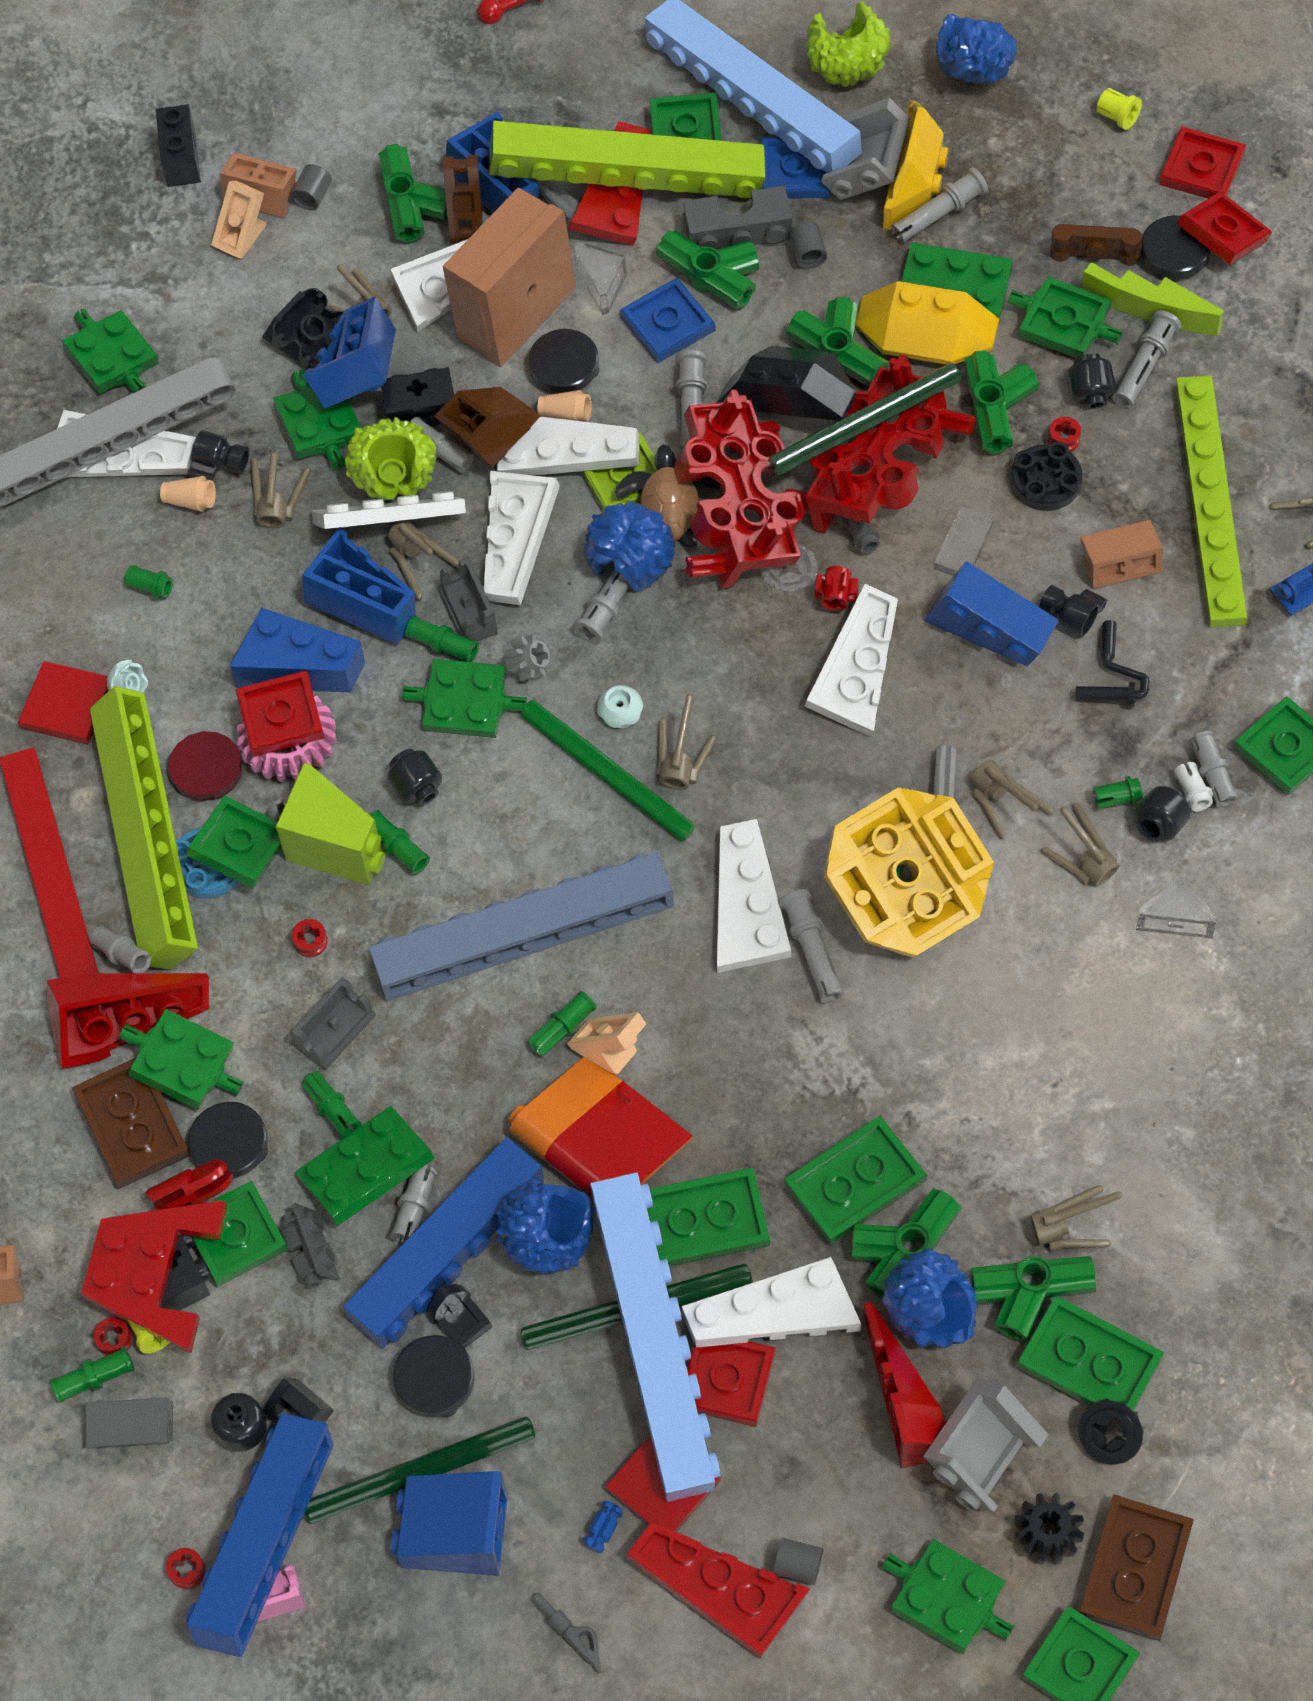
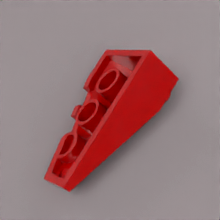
M84 973L47 980L48 1013L62 1069L99 1062L110 1057L109 1051L128 1043L123 1039H119L125 1024L147 1034L149 1030L156 1026L165 1009L185 1019L210 1009L209 976L207 973Z
M864 1303L863 1318L901 1469L929 1463L923 1456L949 1419H943L938 1402L873 1303Z

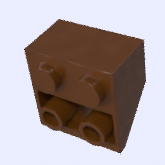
M492 387L457 391L434 417L456 442L490 467H493L531 429L532 425L541 416L504 388Z

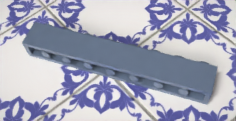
M658 852L650 855L639 854L632 857L626 863L614 867L603 866L596 869L592 874L577 879L574 877L561 880L556 886L544 890H529L519 898L507 902L496 901L480 911L470 914H456L446 922L434 926L423 925L416 928L412 933L397 938H383L376 945L370 946L369 950L385 1000L388 1002L674 907L673 891Z

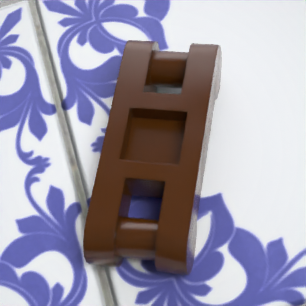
M467 155V159L455 160L454 156L443 157L450 245L469 239L483 224L478 155ZM455 173H468L469 182H456ZM472 219V226L460 227L459 220Z
M1058 224L1052 229L1050 256L1059 262L1065 261L1069 257H1083L1093 260L1115 259L1120 260L1124 265L1133 266L1137 264L1140 258L1142 234L1134 228Z

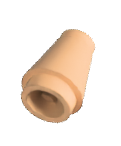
M581 390L540 396L537 409L541 417L588 422L591 417L592 403L589 394H583Z
M204 476L163 482L160 488V497L163 503L203 512L206 508L213 507L216 499V488L212 480H206Z

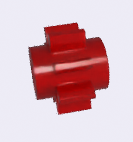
M828 567L825 570V576L821 574L816 575L814 598L821 599L822 607L827 610L843 611L848 607V602H856L859 579L852 578V572L845 567Z

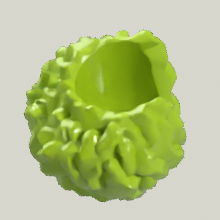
M862 1L856 4V16L851 19L850 26L846 28L842 36L835 32H828L826 22L820 12L813 16L807 29L808 42H806V54L812 65L810 70L822 75L825 78V82L829 84H841L843 87L848 85L854 86L858 80L866 81L875 77L885 64L883 59L888 55L889 49L892 46L890 43V29L885 28V22L877 17V14L871 10V6H866Z
M395 417L393 422L390 419H381L378 424L373 423L364 428H355L354 436L347 445L348 451L345 458L346 475L353 480L358 489L366 491L370 498L394 500L398 494L403 496L417 495L422 489L426 488L428 482L432 481L431 473H433L434 464L436 463V445L430 436L423 433V426H419L415 422H409L408 420L400 421L398 417Z

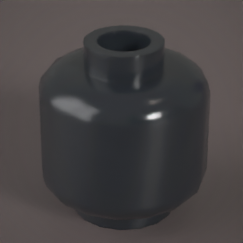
M1095 353L1077 357L1073 361L1074 364L1067 371L1073 401L1079 404H1086L1087 409L1105 406L1107 399L1116 392L1111 362L1101 358L1100 354Z
M406 749L390 761L387 780L404 803L414 804L419 802L420 805H425L437 797L439 793L437 789L442 783V774L426 752Z
M1158 786L1151 789L1135 809L1134 818L1139 832L1145 838L1152 841L1167 842L1174 839L1188 822L1191 809L1181 792L1168 786Z
M231 1393L224 1396L215 1404L211 1413L213 1431L218 1441L227 1449L235 1452L250 1450L256 1447L265 1435L267 1429L266 1417L259 1402L250 1395Z

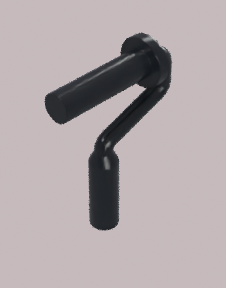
M1106 620L1102 623L1100 658L1106 669L1140 680V690H1135V682H1129V687L1076 686V701L1128 702V707L1134 708L1135 699H1143L1148 695L1150 680L1145 673L1112 663L1115 658L1117 623L1115 621Z

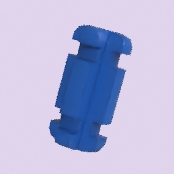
M609 1501L602 1502L603 1510L597 1512L588 1529L589 1536H584L583 1538L584 1545L594 1552L602 1553L604 1551L603 1544L609 1542L618 1525L617 1517H622V1509Z

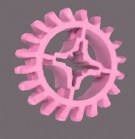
M318 695L314 699L325 738L309 742L301 747V744L253 757L243 717L241 716L242 724L237 725L239 737L237 745L242 752L241 755L244 762L250 764L255 774L262 772L264 778L268 781L276 774L278 781L283 783L286 776H292V779L296 781L304 763L323 769L325 764L323 757H332L333 751L331 746L336 745L337 738L335 734L336 725L334 719H332L331 711L327 705L323 706Z

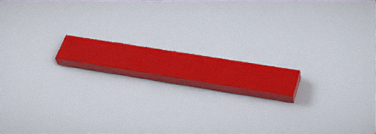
M31 747L0 757V764L59 976L63 978L84 973H99L36 749Z

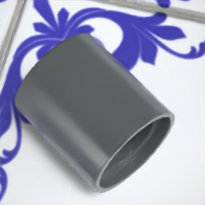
M306 165L291 192V199L303 209H318L332 182L331 175L318 165Z
M803 222L794 226L789 233L797 264L805 269L815 268L823 264L827 259V252L819 226L814 222Z
M782 1538L777 1553L774 1573L777 1576L815 1585L822 1560L823 1548Z

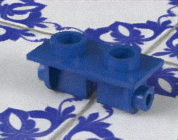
M1313 563L1270 588V591L1291 616L1313 604Z

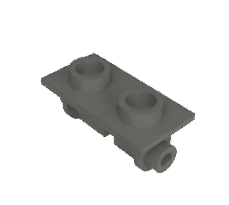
M296 1203L292 1204L294 1212H289L281 1217L280 1229L290 1252H295L300 1248L304 1250L292 1258L300 1283L305 1284L307 1289H312L322 1283L320 1278L323 1276L336 1281L340 1278L335 1267L337 1265V1258L324 1238L322 1232L324 1230V1223L320 1215L315 1210Z

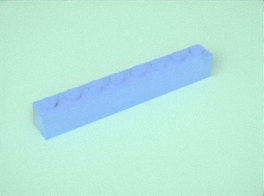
M667 0L644 18L646 39L652 48L661 50L670 57L675 65L684 67L693 74L697 81L705 83L714 89L720 98L729 100L746 117H752L759 122L769 134H775L786 142L792 151H798L808 158L815 168L829 173L846 167L862 154L859 129L682 1Z
M638 1172L591 1183V1195L666 1502L715 1491L714 1478L721 1477L716 1453L708 1454L704 1439L711 1437L706 1414H698L694 1399L701 1398L696 1374L688 1375L685 1360L691 1359V1353L686 1335L678 1336L675 1322L682 1320L677 1298H669L666 1284L671 1283L672 1278L667 1259L659 1260L656 1246L662 1245V1238L658 1222H650L647 1208L653 1207L648 1183L640 1184Z

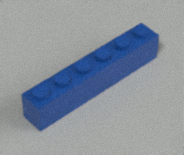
M506 1137L343 1306L347 1319L381 1349L389 1342H397L408 1328L407 1323L417 1313L423 1314L429 1309L430 1303L437 1291L445 1284H452L460 1276L463 1270L462 1266L471 1256H479L486 1249L490 1242V1236L500 1226L497 1211L500 1210L501 1205H504L503 1199H505L507 1194L513 1192L517 1186H521L524 1182H534L537 1187L543 1185L544 1175L542 1166Z
M282 1413L276 1427H272L269 1430L266 1438L265 1452L261 1461H257L252 1468L250 1485L245 1496H241L237 1501L234 1513L235 1519L229 1531H225L220 1539L218 1557L213 1567H209L204 1575L203 1590L197 1603H193L188 1610L186 1626L189 1629L195 1646L242 1658L333 1449L334 1443L327 1423Z

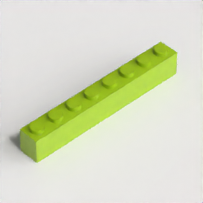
M493 120L489 141V175L505 178L518 177L540 181L552 180L574 184L587 183L608 187L622 186L643 190L656 189L677 193L691 192L751 198L752 190H759L763 187L765 180V156L763 144Z
M114 686L90 708L137 947L146 950L149 953L148 955L151 956L150 967L173 970L198 950L196 935L145 693Z

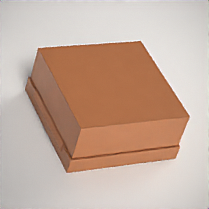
M519 187L442 266L458 340L487 356V360L500 368L576 288L564 211L551 203L549 205Z

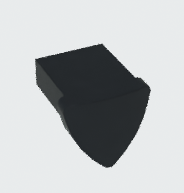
M458 1284L445 1285L437 1291L431 1301L427 1318L432 1324L437 1323L449 1338L466 1348L490 1330L492 1325L470 1298L471 1294L464 1286Z
M284 1377L280 1381L263 1409V1413L273 1420L291 1405L306 1419L324 1423L334 1411L300 1380L291 1377Z

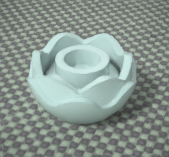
M124 660L117 663L110 670L107 677V689L109 691L114 686L144 693L148 686V680L144 675L141 665L132 663V660Z
M616 685L608 688L600 696L597 704L599 717L610 727L622 729L635 724L639 720L643 709V701L639 693L625 685Z

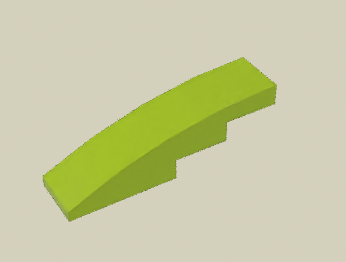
M1092 262L1083 271L1082 289L1112 300L1111 308L1151 322V317L1155 311L1163 310L1172 313L1180 320L1182 324L1181 330L1214 336H1217L1221 331L1224 310L1166 277L1156 286L1130 270L1120 279Z

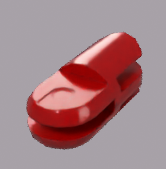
M216 1159L193 1170L187 1169L149 1188L146 1191V1195L150 1201L155 1202L154 1207L156 1210L206 1203L208 1199L220 1194L230 1186L233 1181V1175L231 1170L227 1169L228 1166L223 1160Z

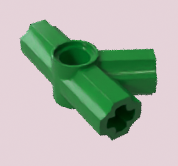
M398 144L387 145L378 155L396 240L404 241L405 244L417 242L418 238L425 235L421 214L442 220L448 219L445 188L415 181L407 147H401Z
M669 230L662 237L660 244L656 248V255L688 276L691 286L695 290L712 292L735 309H743L755 292L756 284L743 276L744 274L759 270V260L753 242L745 241L716 250L712 247H700L676 230Z
M837 297L832 301H828L825 322L805 310H798L791 318L786 329V336L806 349L834 352L844 372L867 387L871 385L881 367L888 368L887 360L854 341L858 304L851 301L850 298Z
M986 350L975 351L964 360V368L972 401L971 415L976 417L982 450L990 454H1000L1013 445L1007 409L1037 391L1039 381L1034 371L1027 364L1022 365L1020 363L999 376L995 355L989 354Z
M932 1188L909 1222L901 1227L855 1224L853 1231V1261L879 1262L865 1282L866 1287L875 1296L882 1299L885 1292L884 1281L891 1275L892 1269L896 1268L903 1258L908 1259V1256L912 1253L917 1254L926 1248L934 1250L961 1212V1205L943 1190ZM911 1240H917L924 1244L916 1252H910L904 1248V1245Z
M1031 1256L1023 1259L1020 1263L971 1268L972 1287L977 1294V1304L1004 1302L994 1324V1329L1001 1332L1003 1336L1015 1341H1027L1043 1301L1047 1297L1096 1292L1095 1269L1091 1256L1052 1260ZM1033 1274L1039 1276L1043 1283L1031 1286L1023 1278Z

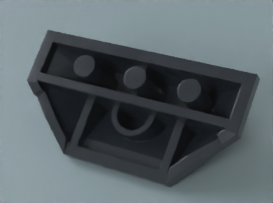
M770 346L752 355L734 373L717 403L724 402L731 390H737L739 396L745 395L747 400H751L755 412L839 421L847 416L857 394L834 352Z

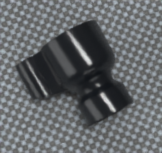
M201 430L193 444L192 463L187 472V479L204 476L206 480L213 481L215 474L222 466H226L228 471L242 474L249 460V447L239 444L230 446L224 436Z
M1050 585L1042 596L1039 607L1052 616L1057 615L1062 627L1080 636H1084L1094 624L1097 615L1104 610L1108 600L1088 589L1084 590L1081 594H1073L1068 597L1065 595L1064 590Z

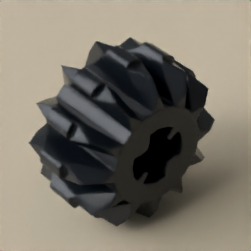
M1058 1492L1053 1494L1051 1502H1046L1045 1496L1042 1493L1037 1494L1036 1506L1031 1502L1024 1501L1021 1507L1024 1514L1015 1516L1014 1525L1020 1528V1530L1015 1532V1541L1020 1543L1027 1542L1023 1549L1025 1556L1032 1555L1035 1551H1038V1563L1040 1564L1045 1563L1047 1555H1052L1053 1561L1056 1564L1062 1563V1551L1067 1555L1074 1556L1077 1552L1074 1543L1083 1542L1084 1532L1078 1529L1083 1525V1516L1078 1514L1071 1515L1075 1509L1073 1501L1067 1502L1064 1506L1059 1505L1060 1494ZM1043 1523H1046L1047 1527H1049V1523L1056 1525V1533L1052 1534V1530L1049 1531V1535L1041 1531Z

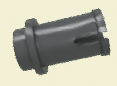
M842 517L843 523L854 539L853 547L855 550L860 551L862 554H869L879 547V532L872 529L869 523L862 521L857 523L854 522V519Z

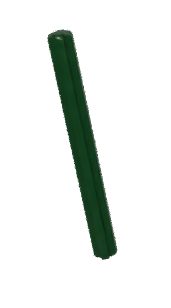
M949 363L770 456L771 468L777 475L786 473L959 383L962 380L960 370L954 363Z
M740 1264L667 1285L666 1288L669 1298L676 1297L678 1305L681 1307L751 1284L753 1280L748 1265ZM615 1300L522 1327L520 1334L525 1349L531 1350L622 1324L623 1322L618 1301Z
M525 1416L313 1497L306 1508L305 1517L310 1524L319 1522L397 1492L399 1489H405L407 1476L444 1474L533 1440L536 1437L530 1418Z

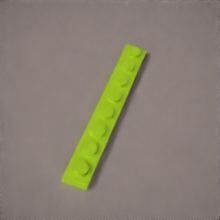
M1212 375L1178 377L1175 386L1209 628L1245 626L1247 612Z

